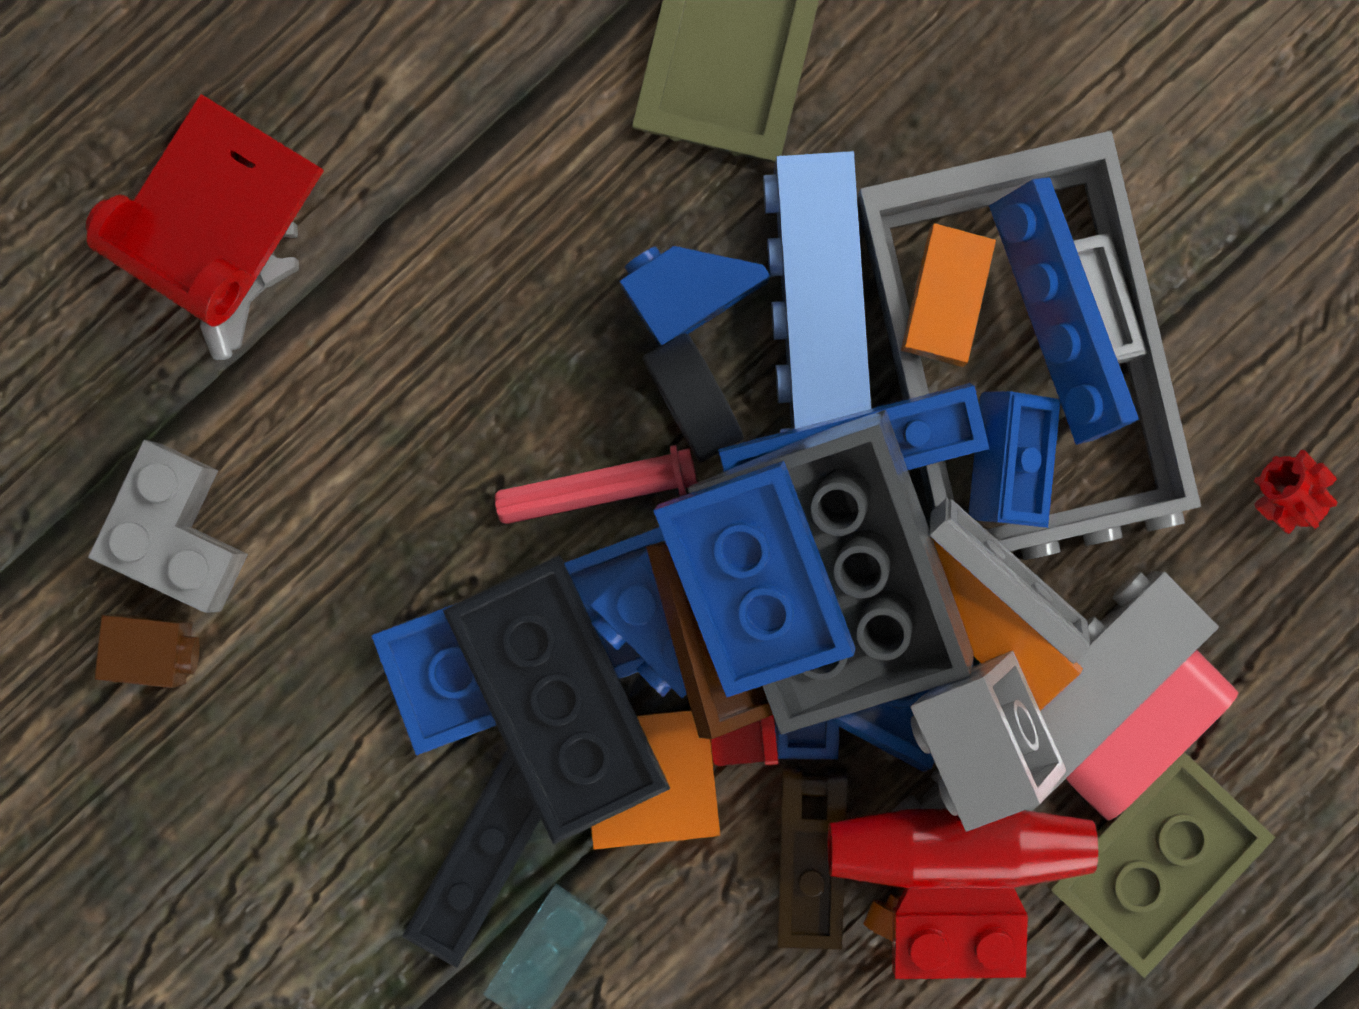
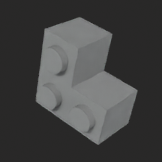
M144 440L88 558L202 612L210 613L222 611L248 554L191 528L218 470L163 444Z

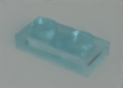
M555 883L485 989L483 995L504 1009H551L607 924L608 918Z

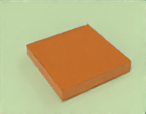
M691 709L637 715L666 776L670 789L592 826L593 849L720 836L710 739L699 738Z

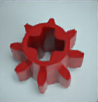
M1300 450L1296 457L1274 456L1272 461L1262 471L1261 476L1254 479V483L1265 495L1258 499L1254 506L1268 521L1273 520L1286 534H1290L1295 526H1312L1316 529L1319 527V522L1328 514L1330 507L1337 506L1338 502L1326 489L1337 478L1324 463L1317 464L1305 450Z

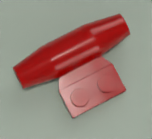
M947 808L904 809L829 823L827 834L829 875L832 877L905 888L896 907H893L892 971L895 979L1026 978L1028 915L1015 888L1094 874L1098 865V837L1095 823L1092 820L1030 810L1018 812L966 832L959 815H952Z

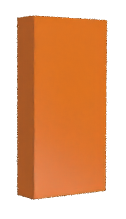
M935 223L930 227L901 351L964 367L968 363L996 243L995 239Z

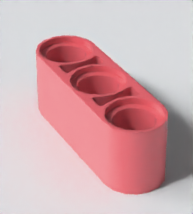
M1196 650L1066 780L1106 821L1117 817L1232 705L1239 692Z

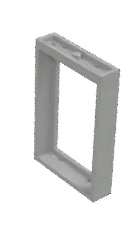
M1112 130L861 188L857 195L858 211L903 400L929 394L921 357L901 351L910 311L890 229L989 207L990 204L1032 179L1050 177L1055 191L1084 184L1096 236L1111 233L1147 350V354L1140 359L1126 363L1157 490L1049 514L1048 528L1006 524L986 529L1009 551L1020 549L1023 560L1059 553L1061 551L1058 540L1083 535L1085 546L1123 538L1121 525L1142 520L1145 521L1147 532L1184 524L1185 520L1182 511L1201 507ZM945 461L919 467L930 515L946 497L954 501Z

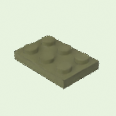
M1184 752L1126 810L1117 817L1108 820L1097 831L1098 865L1094 874L1051 881L1047 887L1145 978L1276 837Z

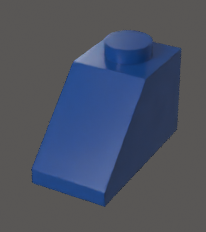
M654 246L625 265L624 268L629 275L620 280V285L660 347L684 333L689 335L768 283L770 275L762 264L673 246L661 254L658 248Z

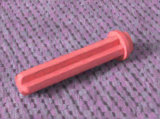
M673 445L670 446L671 454L499 490L495 493V507L501 523L511 524L678 488L680 496L687 495L686 488L697 483L691 450L689 448L678 451L677 446Z

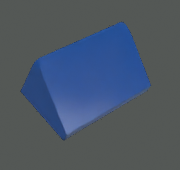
M1011 391L983 392L981 394L979 407L989 449L974 453L968 513L973 519L984 522L1048 528L1061 403L1059 399Z

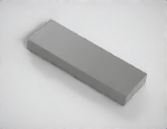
M946 497L931 512L929 536L1070 662L1075 664L1090 650L1087 620L956 502Z

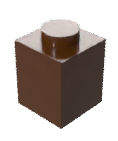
M125 614L102 615L95 680L167 688L186 685L187 674L194 675L197 669L200 652L199 638L191 636L193 622Z

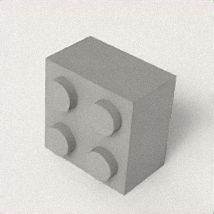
M1014 651L973 666L970 677L931 688L910 706L914 714L911 717V727L916 742L924 753L932 754L941 775L938 784L942 800L952 815H959L966 832L1040 805L1067 771Z

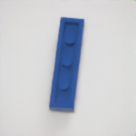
M1050 177L1032 179L990 204L989 208L1075 444L1078 445L1094 441L1139 420L1052 181Z
M968 383L720 448L718 452L723 472L821 431L885 409L908 470L987 450L989 445L975 386Z

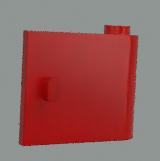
M200 94L135 199L132 200L122 194L116 195L108 200L100 201L90 211L86 220L87 245L99 255L212 327L219 326L227 321L238 309L324 170ZM235 153L239 155L238 161L235 160Z

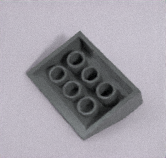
M886 409L821 431L691 485L688 488L689 492L693 493L784 461L856 649L852 657L763 685L781 735L970 677L974 652L934 541L929 536V527Z

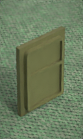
M663 0L632 129L668 137L675 142L684 141L729 152L734 156L742 155L775 163L776 157L782 155L819 0Z

